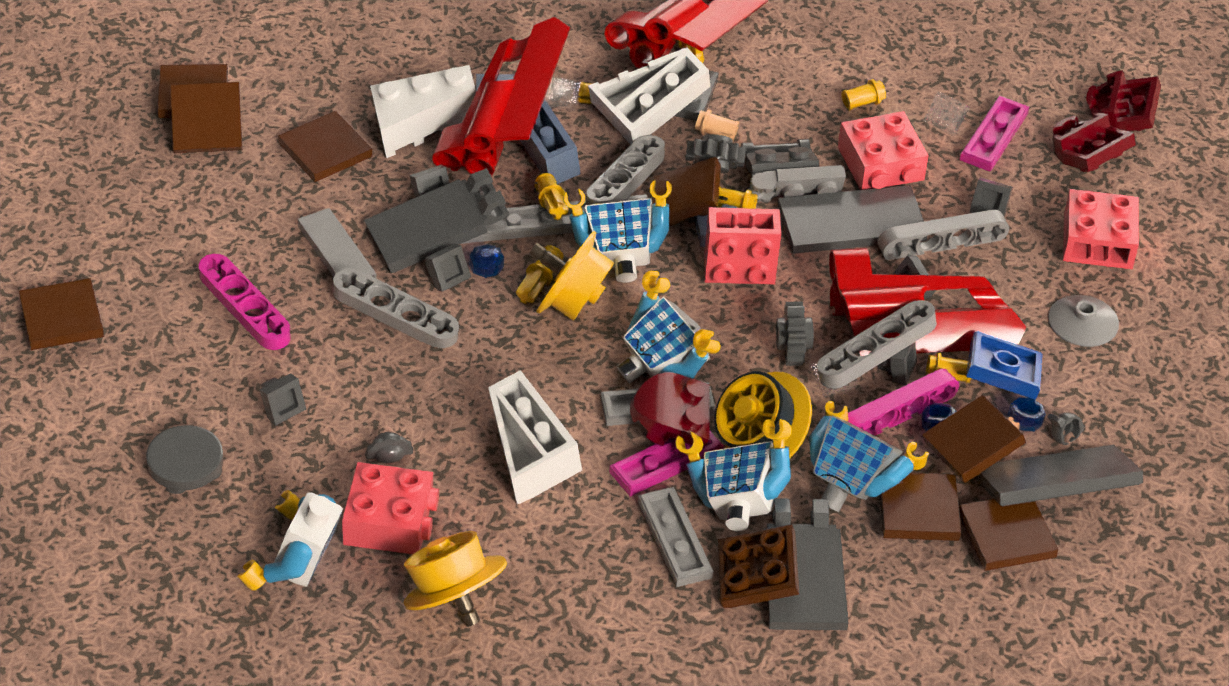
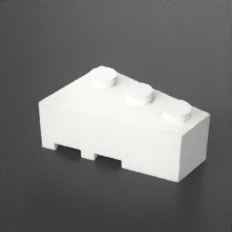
M687 47L647 62L648 65L640 69L619 73L618 77L599 84L596 82L588 85L591 102L630 144L639 137L651 135L710 87L709 70Z
M469 65L370 86L386 158L396 155V150L412 143L414 146H418L424 143L423 137L438 130L442 132L448 126L463 122L476 94Z
M521 370L488 387L517 504L539 495L582 471L576 441Z

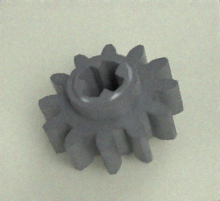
M709 134L704 135L702 140L687 141L686 161H693L694 164L717 157L721 165L720 173H728L729 168L737 169V167H744L746 148L739 147L738 143H733L732 138Z
M803 301L786 302L783 318L776 319L777 350H785L786 366H803L806 349H812L813 321L812 317L804 318L805 307L803 306Z

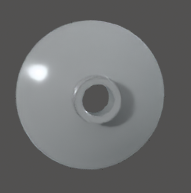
M1087 295L1063 297L1051 306L1048 314L1052 330L1063 340L1078 346L1094 347L1108 343L1116 336L1119 329V320L1115 311L1105 302Z

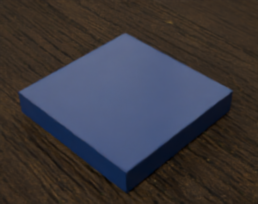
M974 331L970 341L966 377L1036 400L1041 386L1043 354L1039 351Z

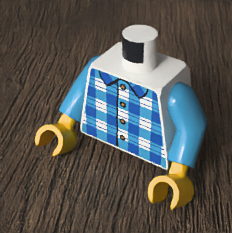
M655 180L650 184V193L655 198L654 204H652L651 198L585 205L586 212L582 211L581 207L585 201L583 191L578 189L580 202L576 205H571L568 202L567 192L564 193L563 202L572 211L569 217L576 243L581 247L589 235L596 231L597 234L593 248L615 262L612 268H615L617 281L622 283L634 281L637 278L636 266L649 264L651 253L658 251L669 232V204H666V198L672 191L669 181L666 182L667 191L662 196L655 192Z
M648 271L644 274L642 285L647 292H643L627 333L623 338L632 355L620 363L617 368L629 384L645 372L650 377L664 372H673L693 379L704 363L710 360L708 353L716 354L721 348L719 341L710 340L714 335L713 331L700 329L695 333L665 297L659 298L658 293L667 292L670 288V282L667 278H659L656 284L659 276L658 271Z
M767 419L763 423V433L768 439H772L773 443L769 441L704 452L703 459H700L699 455L703 448L701 437L691 432L694 443L689 449H686L685 441L681 436L676 438L677 449L688 455L690 463L686 465L695 492L706 507L713 508L720 519L726 520L725 524L730 530L744 531L748 528L749 517L768 514L772 511L774 499L779 496L789 483L791 478L789 447L785 446V441L790 437L792 428L787 421L779 420L780 429L777 434H775L774 421Z
M290 490L284 491L281 496L285 501L281 505H276L275 509L293 521L286 532L275 562L266 564L264 569H262L252 559L243 565L245 572L237 577L252 591L260 588L266 581L273 583L289 580L295 584L307 587L336 531L343 508L336 504L333 498L325 494L307 493L305 497L300 499Z

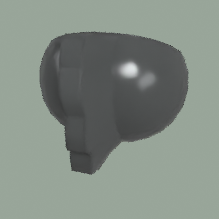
M1064 412L1058 416L1049 413L1047 416L1052 424V437L1059 444H1070L1064 442V436L1070 432L1074 434V437L1069 439L1072 442L1085 430V425L1081 418L1074 413Z
M384 432L377 435L372 444L367 447L365 456L367 459H376L382 463H393L401 460L405 455L413 454V447L410 441L399 434Z

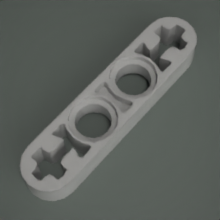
M645 135L636 139L587 189L586 205L626 201L663 162L665 157L664 140L652 135Z
M987 210L891 227L880 234L877 242L885 259L894 260L905 258L908 254L913 256L925 254L924 251L931 250L934 253L956 249V246L959 245L968 247L1001 241L1008 235L1009 225L1001 211ZM967 229L959 236H953L957 231ZM935 234L928 241L920 242L924 237Z
M344 268L335 273L333 278V295L338 301L433 347L448 348L457 342L459 323L452 315L358 269ZM375 296H384L390 302L384 306H377L370 300ZM407 311H414L420 314L421 318L417 321H407L401 315ZM443 329L449 330V332L444 331L442 334L436 333L437 331L441 332Z
M923 300L908 303L824 355L817 363L820 383L827 388H841L932 332L937 325L934 306L930 302ZM892 332L900 334L895 338L883 337L885 334ZM860 350L872 351L870 354L865 356L855 355V353Z

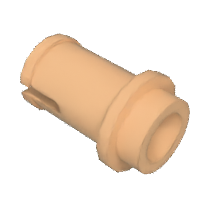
M709 109L707 112L700 111L695 125V130L700 131V135L704 136L705 133L722 135L732 138L734 141L740 121L711 114L712 110Z

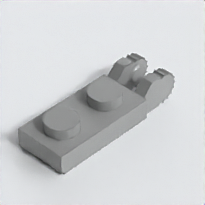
M842 165L759 172L752 175L748 189L752 191V194L758 195V203L760 201L770 202L777 196L793 197L841 192L846 178L845 169Z

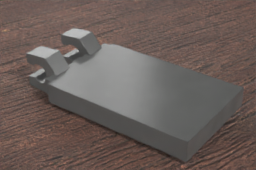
M487 169L470 174L467 181L466 179L462 181L460 179L364 220L390 273H395L423 261L426 257L452 244L459 245L487 233L486 225H492L509 216L505 206V199L500 190L496 192L492 184L493 179Z
M774 499L773 524H767V528H764V530L791 525L790 499ZM812 499L813 511H810L811 524H792L796 532L799 595L767 601L769 629H848L849 622L840 529H836V525H829L828 499Z

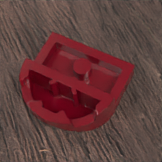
M1121 70L1108 74L1106 76L1107 81L1100 86L1092 85L1089 88L1086 101L1092 116L1094 113L1108 114L1110 126L1125 131H1141L1153 128L1161 90L1158 76L1126 80L1124 72Z
M1094 113L1092 120L1078 121L1077 116H1071L1058 122L1053 127L1052 140L1056 156L1063 164L1078 168L1083 172L1098 169L1099 165L1110 159L1120 157L1124 151L1136 145L1134 133L1111 127L1109 115L1104 113Z
M673 372L657 374L649 378L632 398L630 403L631 418L634 423L639 420L644 428L648 430L646 437L660 446H664L669 438L676 440L678 436H681L685 443L693 445L694 440L691 436V432L701 437L704 448L710 440V384Z

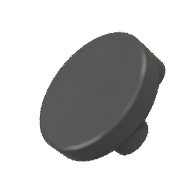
M181 425L169 428L159 433L147 448L148 471L157 483L164 486L172 494H180L186 490L203 487L219 478L222 474L223 449L221 442L212 432L202 427Z

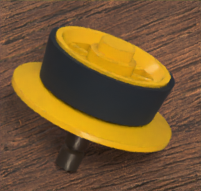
M752 371L742 374L725 388L717 402L714 414L716 433L725 444V448L769 441L773 443L772 439H768L764 435L762 430L763 423L767 419L774 421L775 434H777L780 429L779 420L782 419L787 421L792 428L790 437L785 441V446L789 447V457L791 458L802 445L810 427L812 417L810 395L799 379L785 372L765 373Z

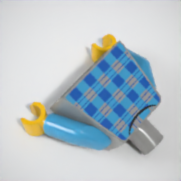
M833 401L826 403V416L820 419L809 437L811 463L814 465L813 474L829 482L821 499H828V507L837 512L841 510L849 493L864 500H867L869 497H877L899 484L913 470L922 469L927 463L929 454L927 451L921 457L913 456L912 454L916 451L917 443L911 442L907 446L905 456H901L902 450L849 423L847 406H844L841 412L833 413L835 410Z

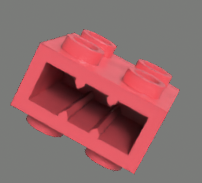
M904 111L841 122L838 149L860 190L881 189L924 181L929 155Z
M1069 189L1064 212L1063 261L1133 269L1139 246V197Z
M709 207L704 251L705 283L775 285L781 241L780 209Z
M357 462L342 519L343 545L414 554L419 551L423 540L429 541L431 537L433 519L429 517L430 511H436L438 507L439 488H433V472Z

